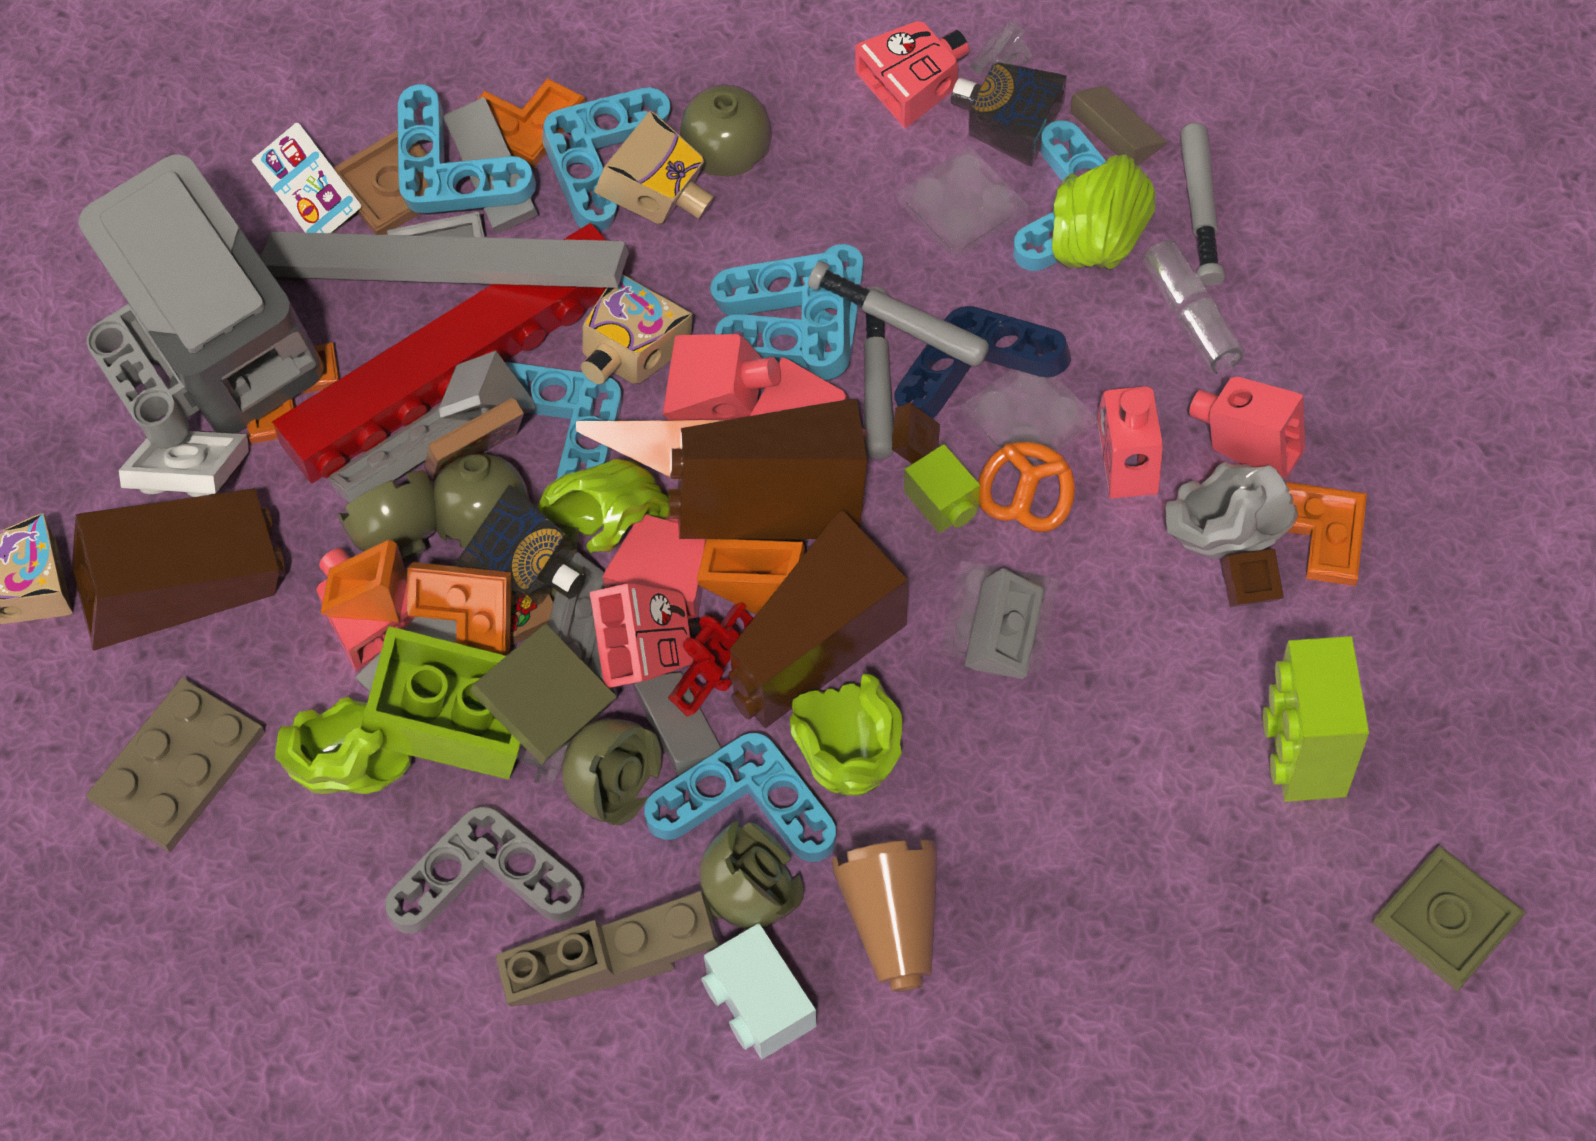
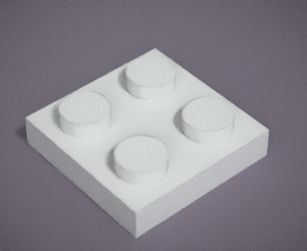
M189 431L185 440L179 445L168 449L155 447L146 438L119 469L121 488L140 489L145 494H158L165 491L187 492L188 495L193 497L216 494L248 454L247 434Z

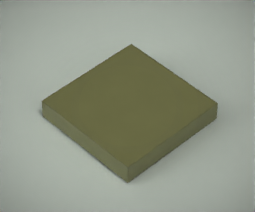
M546 623L476 681L470 689V692L541 765L547 762L585 726L607 709L617 697Z
M1439 846L1375 917L1373 925L1459 992L1520 922L1526 912L1443 847Z

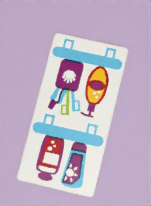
M299 123L292 125L251 160L305 233H332L361 208L359 201Z

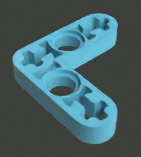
M422 84L410 86L402 92L398 100V178L400 194L410 210L425 214L515 205L531 198L536 188L535 177L530 165L520 157L509 156L444 163V118L442 104L433 88ZM420 102L427 103V106L423 108V121L425 125H419L414 110L418 109V103ZM428 140L433 143L432 150L426 156L413 157L409 154L411 146L417 141ZM417 172H424V177L429 187L424 190V195L419 197L415 194L420 188V178ZM519 174L520 179H517L516 186L508 187L507 182L510 181L511 175ZM492 175L495 180L492 181L494 187L493 190H490V184L487 176ZM474 176L480 180L479 186L472 193L461 194L455 190L456 184L463 177Z
M651 87L641 88L558 109L551 112L545 118L542 133L543 145L573 218L580 228L591 222L601 232L609 228L614 222L617 204L594 192L603 171V166L595 149L625 142L648 113L647 111H641L642 106H648L650 111H657L656 115L667 124L670 101L665 93L659 89ZM608 114L615 117L619 125L612 130H605L598 127L594 119L598 115ZM633 117L632 123H628V118ZM556 128H563L565 133H571V149L566 151L567 144L564 136L561 133H556ZM573 163H582L590 168L592 174L585 179H576L569 175L566 168ZM593 191L592 200L597 209H603L602 215H596L594 210H587L589 202L587 193Z
M1058 120L1048 124L1042 131L1041 154L1062 181L1069 174H1075L1078 170L1093 169L1106 162L1074 123ZM1058 138L1062 143L1070 141L1069 152L1062 144L1053 146L1054 139ZM1069 153H1070L1071 156H1072V158L1068 161ZM1053 212L1026 225L1015 235L1013 257L1020 267L1029 271H1039L1059 262L1053 254L1052 238L1049 239V231L1052 232L1053 236L1055 219ZM1031 242L1035 247L1043 244V250L1041 253L1034 249L1026 251V244Z
M838 244L828 248L824 253L834 254L842 262H848L846 273L849 281L862 286L863 256L859 250L846 244ZM849 301L851 359L859 305ZM824 309L817 313L814 317V322L824 324L830 322L836 315L829 314ZM732 314L724 317L716 326L715 334H734L735 331L743 332V337L761 358L774 357L779 363L783 357L801 367L807 368L802 355V320ZM758 332L763 333V347H757L756 345ZM779 335H789L796 339L797 344L790 350L781 351L775 349L771 342ZM822 340L824 345V356L822 359L819 360H826L828 359L829 352H825V346H827L828 340Z
M820 253L732 267L721 271L714 277L710 286L711 295L717 307L726 315L751 314L802 306V355L809 372L823 380H830L844 373L850 360L849 301L824 288L816 291L808 286L809 277L819 261L827 263L830 266V271L834 274L848 279L843 263L838 256L831 253ZM801 276H805V277H802V278H803V281H804V283H805V285H803V286H802V282H801V280H800V277H801ZM787 277L791 279L788 287L782 291L771 292L768 290L771 282L777 278ZM754 284L757 285V288H758V290H759L758 293H753V292H756V288H755ZM739 287L735 290V295L729 296L732 294L733 288ZM827 308L837 310V315L830 322L824 324L814 322V317L821 310ZM822 340H828L832 349L828 353V359L819 360L824 356Z
M505 362L525 390H529L528 382L532 381L531 398L534 401L535 410L527 413L571 419L557 472V479L562 475L580 471L579 461L587 464L586 469L609 462L612 448L601 444L594 449H584L577 444L579 437L583 434L576 431V421H619L622 410L621 389L614 379L608 377L603 384H595L583 372ZM551 385H559L567 390L562 399L554 402L544 400L540 394L546 387ZM604 392L607 393L608 399L603 400L600 409L601 418L594 416L592 399H597L599 393Z
M748 733L732 741L655 791L648 797L644 806L645 821L649 831L658 838L671 840L686 834L749 793L784 841L800 859L808 862L821 861L826 859L836 846V826L832 818L774 743L759 733ZM751 750L755 755L764 752L762 755L763 765L756 767L754 763L750 762L742 766L745 762L744 752ZM729 762L733 771L742 766L738 769L739 782L736 783L734 781L730 769L724 765L725 763ZM708 776L719 777L726 784L724 791L714 798L702 796L698 793L696 787L703 778ZM779 787L791 788L798 796L796 803L785 809L774 807L769 802L768 797L774 789ZM687 790L692 803L697 809L692 810L690 803L687 802L677 809V821L671 823L666 818L657 821L660 817L658 808L666 805L670 810L677 808L684 803L682 791ZM803 812L804 820L814 832L821 829L824 830L822 832L823 843L816 845L812 840L805 843L802 842L804 840V830L797 818Z

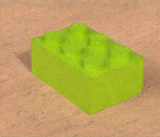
M388 626L361 729L369 733L380 729L383 733V743L380 747L382 749L509 780L518 755L520 742L470 692L473 684L506 656Z
M1352 636L1288 640L1283 661H1276V684H1270L1269 686L1270 707L1263 708L1264 733L1266 738L1274 737L1277 754H1271L1270 757L1272 782L1274 785H1282L1284 802L1347 797L1369 735Z

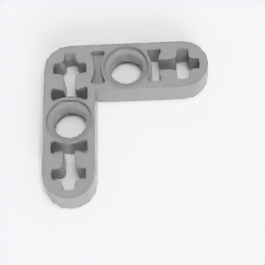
M479 807L466 813L390 890L386 896L385 909L389 921L395 929L402 933L410 934L420 932L428 927L485 868L550 921L564 922L572 919L581 910L584 898L580 882L573 873L499 812L491 808ZM492 824L493 837L502 845L498 853H496L495 846L486 838L481 837L474 842L473 828L478 825L485 829ZM517 854H528L536 860L535 867L527 875L514 876L506 870L510 858ZM452 859L461 864L460 874L452 881L440 882L432 875L433 869L442 860ZM544 874L547 883L555 890L562 891L565 887H568L567 892L570 900L568 903L564 904L558 900L550 905L549 892L539 883ZM424 879L428 887L437 893L438 896L433 898L431 893L427 891L418 901L421 912L416 916L413 913L407 912L401 917L400 902L404 899L411 903L416 901L424 893L421 884L418 883Z

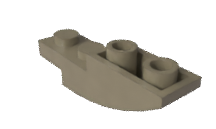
M699 891L603 926L596 920H592L496 954L495 956L506 1003L510 1007L568 999L675 970V961L720 945L708 902L703 893Z

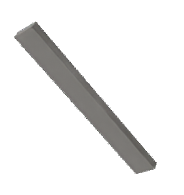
M271 232L260 258L273 277L618 288L629 252L625 241Z

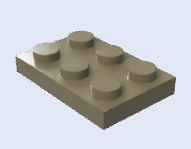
M181 678L85 796L91 804L170 853L263 737L265 732L258 723L186 679Z

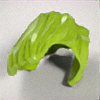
M1126 154L1111 156L1104 164L1083 173L1079 177L1075 174H1069L1063 179L1061 185L1057 187L1053 212L1055 219L1052 250L1054 257L1068 268L1092 267L1096 265L1099 268L1107 267L1112 269L1122 263L1124 258L1133 250L1155 211L1156 191L1152 181L1147 177V173H1143L1140 166L1135 165L1132 158H1129Z
M613 459L588 469L562 475L545 488L540 503L537 505L536 514L541 515L539 518L544 517L546 519L541 521L543 525L559 523L566 527H577L579 532L585 536H594L604 527L603 531L586 544V547L590 553L599 551L610 552L619 543L626 529L641 522L645 514L665 519L668 514V497L661 493L659 485H656L653 475L648 470L643 469L637 462Z
M863 674L861 677V687L851 683L842 685L837 691L834 689H827L824 692H819L818 690L800 694L792 700L793 714L789 718L791 735L807 760L813 777L821 786L835 794L861 796L876 789L889 776L902 754L900 746L902 716L901 711L886 694L879 679L873 675Z
M350 697L341 698L322 714L317 713L313 709L299 712L294 717L292 725L281 726L277 735L275 759L279 761L295 782L313 794H329L341 791L359 794L377 792L402 777L411 766L410 755L380 748L383 743V733L380 729L373 733L361 729L367 703L356 701Z

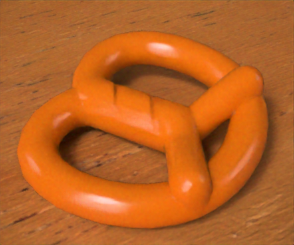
M1024 441L1004 445V447L1000 448L990 457L978 479L980 484L979 505L988 516L1003 521L1017 520L1031 531L1042 533L1058 528L1068 517L1073 505L1075 482L1072 470L1062 455L1043 444ZM1025 456L1034 457L1046 463L1033 466ZM1010 461L1021 472L1012 503L1009 506H1002L997 504L992 498V484L1000 468ZM1057 475L1060 482V495L1056 508L1047 517L1041 518L1033 515L1030 512V508L1040 479Z

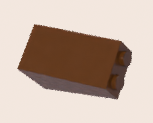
M846 399L681 428L680 448H671L670 477L671 479H678V489L668 490V518L678 519L679 539H817L833 517L842 510L860 528L867 455L857 399Z
M256 489L76 514L72 571L92 650L95 651L274 596L278 577L284 576V560L281 549L279 547H272L269 537L272 535L270 511L267 506H260Z
M843 510L833 517L730 648L732 670L729 672V676L733 682L734 689L731 698L739 712L746 719L750 720L755 716L765 729L792 710L793 699L797 698L800 694L819 690L907 625L908 579Z

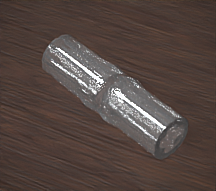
M1165 240L1157 243L1145 253L1142 264L1164 297L1168 310L1175 316L1179 328L1188 336L1210 373L1219 374L1235 367L1244 357L1245 351L1222 316L1218 303L1210 296L1207 285L1197 276L1176 241Z

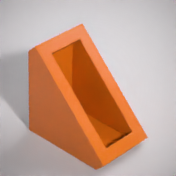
M388 539L329 568L320 613L336 618L399 622L407 584V574L397 543Z
M706 539L696 580L700 587L734 604L743 602L746 605V610L757 615L803 557L805 547L803 542Z

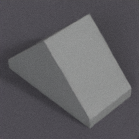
M493 351L456 365L439 407L441 418L471 421L511 398L512 400L516 399L524 414L535 410L533 399L497 351Z

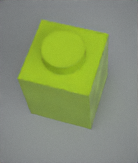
M945 444L904 469V493L938 533L943 532L952 525L955 528H959L967 524L977 513L980 484Z

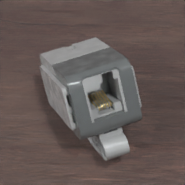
M175 154L163 158L91 202L82 210L78 221L80 230L128 302L127 305L95 324L87 335L86 344L135 422L155 447L168 449L179 445L185 440L189 432L187 417L200 410L216 433H237L246 428L252 420L256 419L257 421L284 402L314 385L320 379L324 369L323 361L288 297L197 166L188 156ZM152 364L161 365L171 379L169 390ZM143 383L147 389L138 394L135 388ZM166 415L161 420L155 422L159 417Z

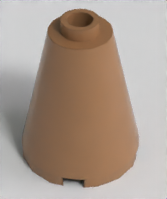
M920 839L922 850H908L906 840L848 851L847 863L837 856L832 858L833 874L878 982L882 984L890 983L891 992L923 987L922 977L932 974L937 850L935 841Z

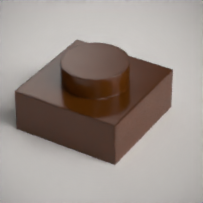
M912 403L896 407L894 429L892 432V450L911 464L915 463L938 448L940 424Z
M1275 549L1233 554L1221 558L1230 607L1278 601L1284 598Z

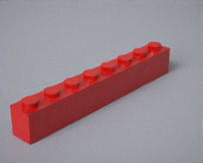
M591 222L563 239L607 241ZM491 284L273 420L272 423L279 443L311 484L322 477L328 478L331 474L344 467L347 461L363 451L367 452L384 441L388 435L403 426L411 424L425 415L429 409L442 402L456 365L493 351H497L503 361L506 362L522 350H533L542 343L546 335L562 325L570 326L577 322L585 310L597 303L607 287Z

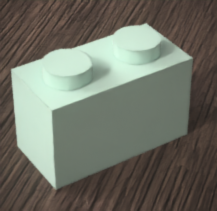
M759 923L704 955L707 975L701 978L702 983L717 1006L725 1002L735 1017L729 1021L730 1027L745 1050L753 1046L762 1060L817 1027L816 1009Z

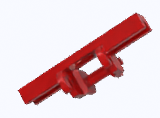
M743 602L733 605L721 624L714 617L702 616L699 620V625L702 629L696 638H686L683 642V648L694 661L670 693L668 699L686 717L697 712L713 688L727 691L732 685L729 679L720 680V677L723 675V669L730 660V648L754 619L744 610L746 605ZM739 617L744 623V629L741 633H738L732 627ZM720 643H721L727 650H724V649L720 646ZM709 650L717 654L719 659L718 665L715 663L716 658L709 652ZM698 674L706 680L703 687L697 685L694 681ZM688 688L693 693V702L690 705L684 703L681 699Z

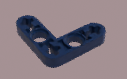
M974 306L959 307L944 319V321L969 331L988 342L989 351L984 361L1045 378L1059 375L1070 365L1071 352L1066 338L1062 332L1056 329ZM1014 335L1019 337L1009 347L1001 348L995 346L1005 336ZM927 344L894 392V400L897 407L914 400L912 404L933 419L941 411L971 366ZM950 358L954 360L953 364L945 370L935 371L931 369L941 359Z

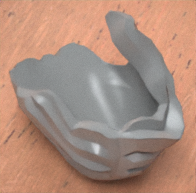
M1226 462L1219 464L1211 476L1202 484L1191 481L1181 485L1177 500L1167 501L1165 507L1168 534L1178 540L1187 550L1211 560L1223 558L1240 551H1260L1275 544L1293 527L1299 514L1297 506L1292 504L1293 496L1289 493L1290 489L1287 487L1285 479L1271 465L1253 467L1248 464L1233 465Z

